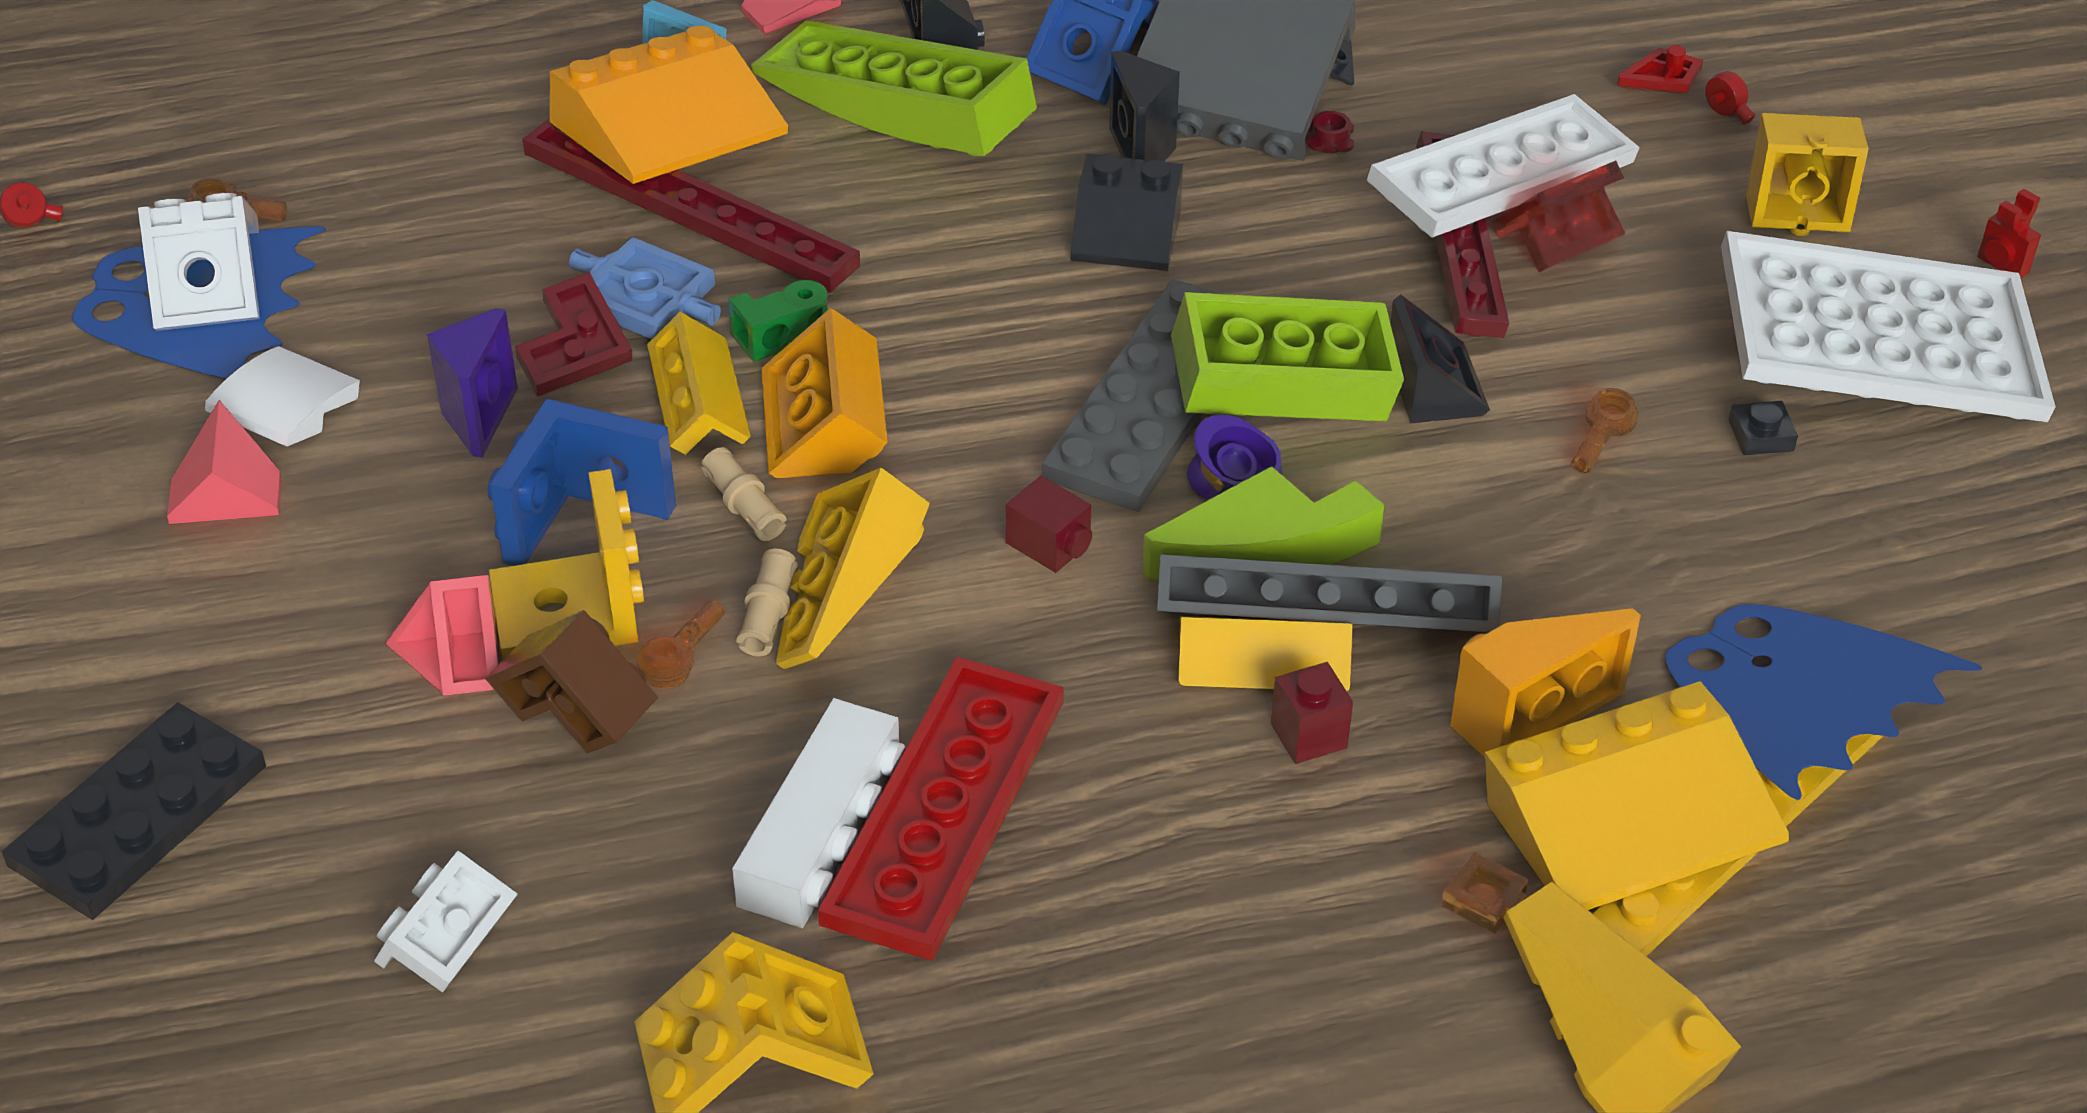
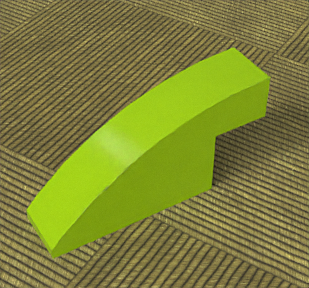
M1271 466L1144 534L1142 573L1149 580L1159 581L1161 554L1331 565L1380 544L1384 504L1356 480L1314 503Z

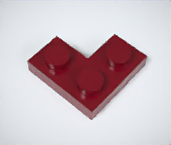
M590 272L542 289L543 302L559 330L515 346L516 358L537 397L632 361V348Z

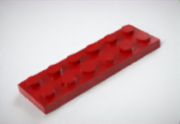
M956 657L818 909L819 926L933 961L1063 705L1064 687Z

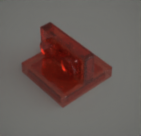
M1615 160L1537 193L1493 220L1492 224L1499 239L1520 231L1534 264L1540 273L1625 235L1605 191L1608 187L1624 179V176Z

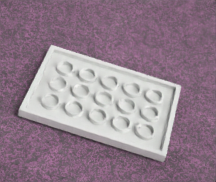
M1726 231L1721 244V251L1743 379L1765 384L1775 383L1803 387L1814 391L1824 390L1858 395L1864 398L1873 397L1908 402L1914 405H1930L1958 409L1964 412L2007 416L2014 419L2049 421L2055 409V403L2019 273Z

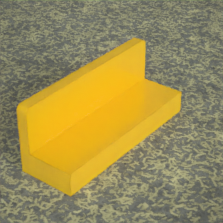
M679 312L647 344L664 423L668 427L669 445L686 455L712 429L744 444L751 435L727 340L719 333Z
M1180 616L1179 683L1183 686L1274 689L1275 677L1328 661L1346 691L1350 689L1352 623Z

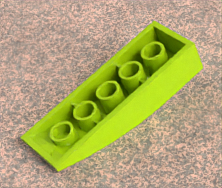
M808 20L804 21L751 64L754 74L829 114L869 130L899 139L929 145L932 148H945L966 152L972 156H985L991 152L1001 140L1037 109L1027 58Z

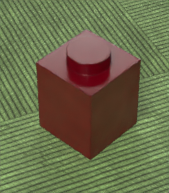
M1040 475L1006 503V544L1051 571L1057 573L1073 558L1081 557L1088 549L1092 540L1091 504Z
M1328 661L1275 677L1271 725L1295 764L1348 748L1353 700Z

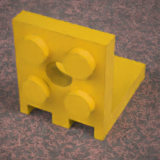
M611 469L588 472L599 546L598 553L489 570L503 660L527 635L583 610L591 618L604 626L609 634L610 641L615 646L638 642L634 604L644 602L639 569L629 570L628 565L639 563L634 529L623 530L622 525L631 523L626 490L615 492ZM551 603L565 605L563 608L553 612L539 610Z
M734 932L726 937L634 1021L655 1113H699L762 1056L856 1089L874 1075L844 974Z

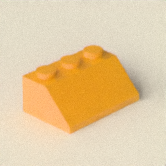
M830 308L761 368L768 474L773 477L790 478L852 473L868 459L876 457L888 443L877 338L834 309Z

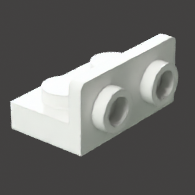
M457 851L444 869L433 863L412 890V893L420 898L412 909L407 912L399 906L380 929L376 937L385 944L374 962L385 968L394 957L443 993L511 905L517 893L464 854Z

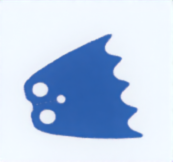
M314 226L259 230V233L249 234L260 319L156 331L153 327L150 298L145 296L149 289L142 245L112 253L99 262L92 275L93 280L96 282V287L93 293L79 301L72 316L73 322L84 332L134 353L178 367L227 379L245 364L246 359L251 354L283 344L281 339L266 330L264 326L265 320L276 312L299 305L298 300L282 291L281 284L289 276L316 266L313 261L296 253L295 246L307 237L324 232L326 228ZM197 260L187 270V280L194 287L200 288L209 285L215 276L214 266L207 260ZM126 261L140 262L144 266L142 275L130 281L117 280L113 277L112 271L117 265ZM106 301H117L125 307L124 313L111 321H99L92 315L93 309Z
M1743 604L1730 608L1715 619L1714 628L1710 632L1702 636H1691L1683 639L1671 647L1665 656L1667 667L1679 687L1701 681L1729 714L1755 767L1783 792L1796 800H1800L1802 797L1801 789L1798 785V774L1803 768L1820 766L1839 770L1852 769L1853 764L1846 751V743L1851 737L1860 734L1886 737L1898 736L1899 730L1891 718L1893 707L1908 702L1943 704L1945 699L1933 681L1936 674L1948 670H1982V667L1977 663L1873 629L1791 609L1758 604ZM1754 617L1766 620L1770 623L1772 629L1765 637L1751 639L1739 635L1735 630V625L1744 618ZM1712 649L1723 655L1724 664L1715 670L1703 671L1690 666L1687 659L1696 650ZM1763 655L1772 660L1771 665L1767 667H1757L1751 661L1754 657Z

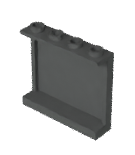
M1160 0L1137 57L1180 72L1177 131L1188 137L1201 136L1221 141L1234 148L1246 147L1267 152L1271 156L1280 159L1292 158L1304 161L1306 157L1305 137L1343 40L1350 42L1356 27L1355 0Z

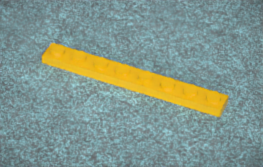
M1860 734L1851 737L1846 743V751L1852 764L1859 760L1883 736ZM1820 766L1803 768L1798 774V785L1801 789L1802 797L1800 800H1796L1788 796L1757 769L1785 826L1790 824L1847 771ZM1757 853L1604 904L1593 915L1647 956Z

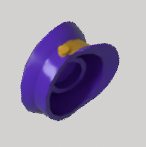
M1213 415L1205 418L1197 426L1194 433V444L1197 453L1188 464L1187 477L1191 487L1203 498L1210 500L1271 466L1283 476L1281 452L1275 441L1266 432L1259 430L1243 419L1230 415Z

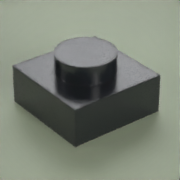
M1783 401L1732 405L1729 423L1743 455L1795 451L1798 434Z

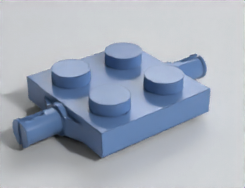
M634 237L627 241L618 251L605 257H597L580 248L575 249L576 253L573 251L570 255V268L584 273L590 272L618 325L644 337L653 339L679 312L705 322L710 326H713L714 322H717L720 317L721 308L719 305L702 300L715 286L714 270Z

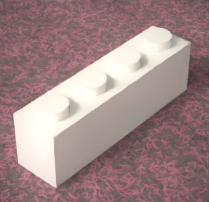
M833 698L732 868L736 907L804 928L814 908H819L833 883L834 872L840 862L844 863L858 838V830L864 819H868L882 794L883 785L888 776L891 777L905 752V745L899 743L898 717Z

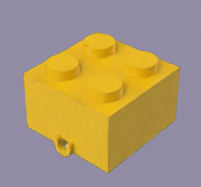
M1761 113L1746 191L1752 227L1790 229V232L1796 236H1807L1810 230L1850 232L1869 149L1861 119L1858 117ZM1797 225H1804V229H1797Z

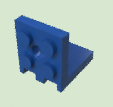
M1052 0L1027 56L1030 73L1106 105L1110 96L1111 52L1123 51L1129 53L1139 28L1148 30L1159 1ZM1083 33H1090L1092 43L1089 50L1082 55H1075L1073 45L1076 38Z
M546 399L525 432H520L516 436L512 452L502 467L496 468L489 479L488 497L493 501L496 518L494 533L495 537L500 541L503 564L516 566L528 562L569 496L592 502L588 472L611 469L615 492L626 490L630 511L668 520L676 507L668 427ZM610 457L618 459L626 467L616 464L610 459Z

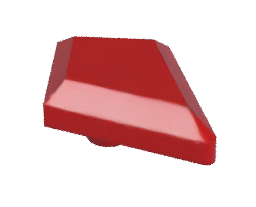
M1672 45L1668 49L1659 47L1620 73L1617 85L1635 90L1676 94L1687 93L1702 69L1703 60L1686 55V49L1680 45Z

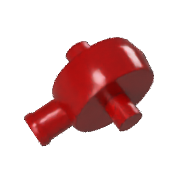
M1724 71L1715 74L1707 82L1705 96L1708 104L1716 113L1724 116L1736 114L1744 125L1754 119L1756 114L1746 105L1748 101L1747 86L1738 74Z
M19 182L12 184L0 195V214L8 224L16 228H31L39 224L44 217L61 221L63 206L47 203L41 190L30 183Z

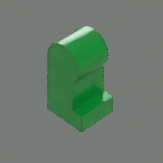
M800 280L789 284L782 292L778 291L754 300L747 292L728 298L730 334L753 362L777 354L828 310L827 290L818 282Z

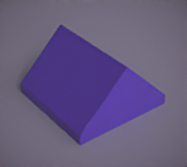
M497 308L427 334L441 413L471 455L476 457L484 456L518 390L506 310Z

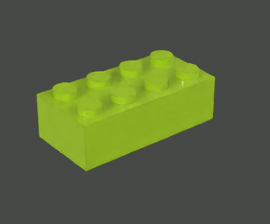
M1184 292L1171 334L1185 413L1387 422L1404 381L1386 304L1382 302Z

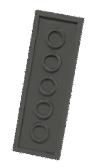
M1171 279L1042 463L1043 477L1057 485L1139 512L1203 415V413H1185L1171 338L1184 292L1219 293Z

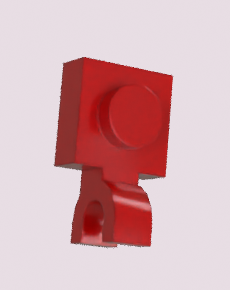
M2022 189L2017 193L2014 205L2008 201L2001 203L1998 212L1988 218L1977 257L1998 270L2019 273L2020 279L2030 272L2041 237L2040 233L2029 227L2038 207L2040 197L2026 189Z

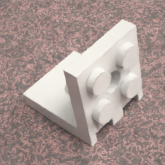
M235 193L213 194L206 196V203L201 201L185 202L184 199H166L154 202L155 208L153 209L150 207L138 208L153 327L156 331L260 319L249 234L259 233L257 213L242 196L237 197ZM197 260H207L213 264L215 269L213 281L205 287H194L187 280V270Z

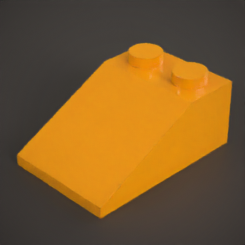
M1630 608L1506 622L1487 634L1474 636L1462 647L1460 654V665L1450 726L1485 758L1486 751L1582 719L1624 694L1641 615L1635 609Z

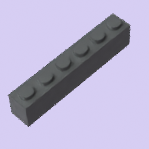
M1161 554L1157 611L1490 632L1499 627L1502 576Z

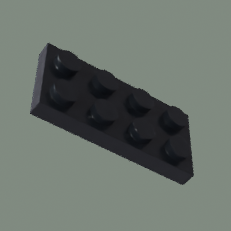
M177 702L2 850L6 865L78 912L94 920L266 767L263 752Z

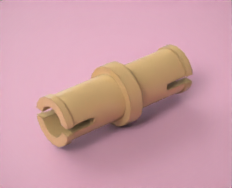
M717 448L708 453L702 460L703 467H701V471L721 491L723 503L730 512L740 514L761 541H770L780 535L786 527L784 522L787 521V518L764 494L765 488L756 475L747 474L727 448Z
M774 548L764 552L756 583L749 587L746 593L744 603L747 612L736 643H739L738 647L740 650L752 656H765L771 652L778 622L786 616L789 609L790 598L787 593L798 564L794 562V555L783 549Z

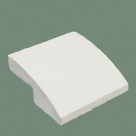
M277 346L253 358L230 375L206 400L205 411L211 413L218 400H220L243 428L282 445L290 446L321 433L325 412L357 400L360 380Z

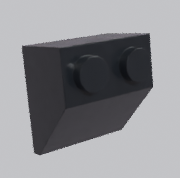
M1086 154L1078 188L1071 260L1168 271L1181 212L1183 164L1169 163L1158 159L1123 158L1111 154Z

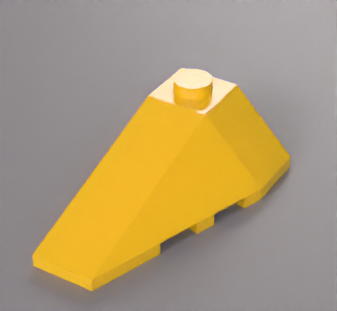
M878 468L817 494L799 537L797 552L805 556L803 570L799 569L793 574L790 588L798 593L797 601L789 608L783 621L775 663L782 669L817 659L921 539L924 532V525L922 523L930 503L883 468Z
M1550 882L1506 911L1503 916L1531 981L1541 987L1551 1009L1553 1017L1550 1023L1557 1039H1564L1577 1067L1574 1077L1582 1095L1598 1113H1670L1716 1080L1740 1050L1741 1046L1696 995L1553 882Z

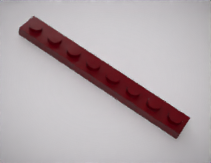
M550 118L522 139L525 155L799 279L818 282L830 293L860 267L859 250L681 171H671L632 184L550 123Z

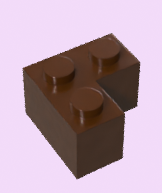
M585 610L527 635L485 678L521 721L550 710L587 754L617 743L659 698L646 683V678L642 671L626 660L610 641L609 634L604 626L591 618Z

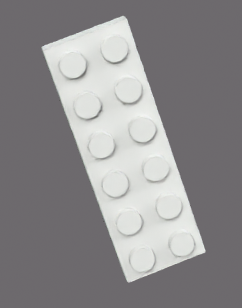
M1573 94L1372 164L1367 181L1432 238L1634 162L1640 147L1578 96Z

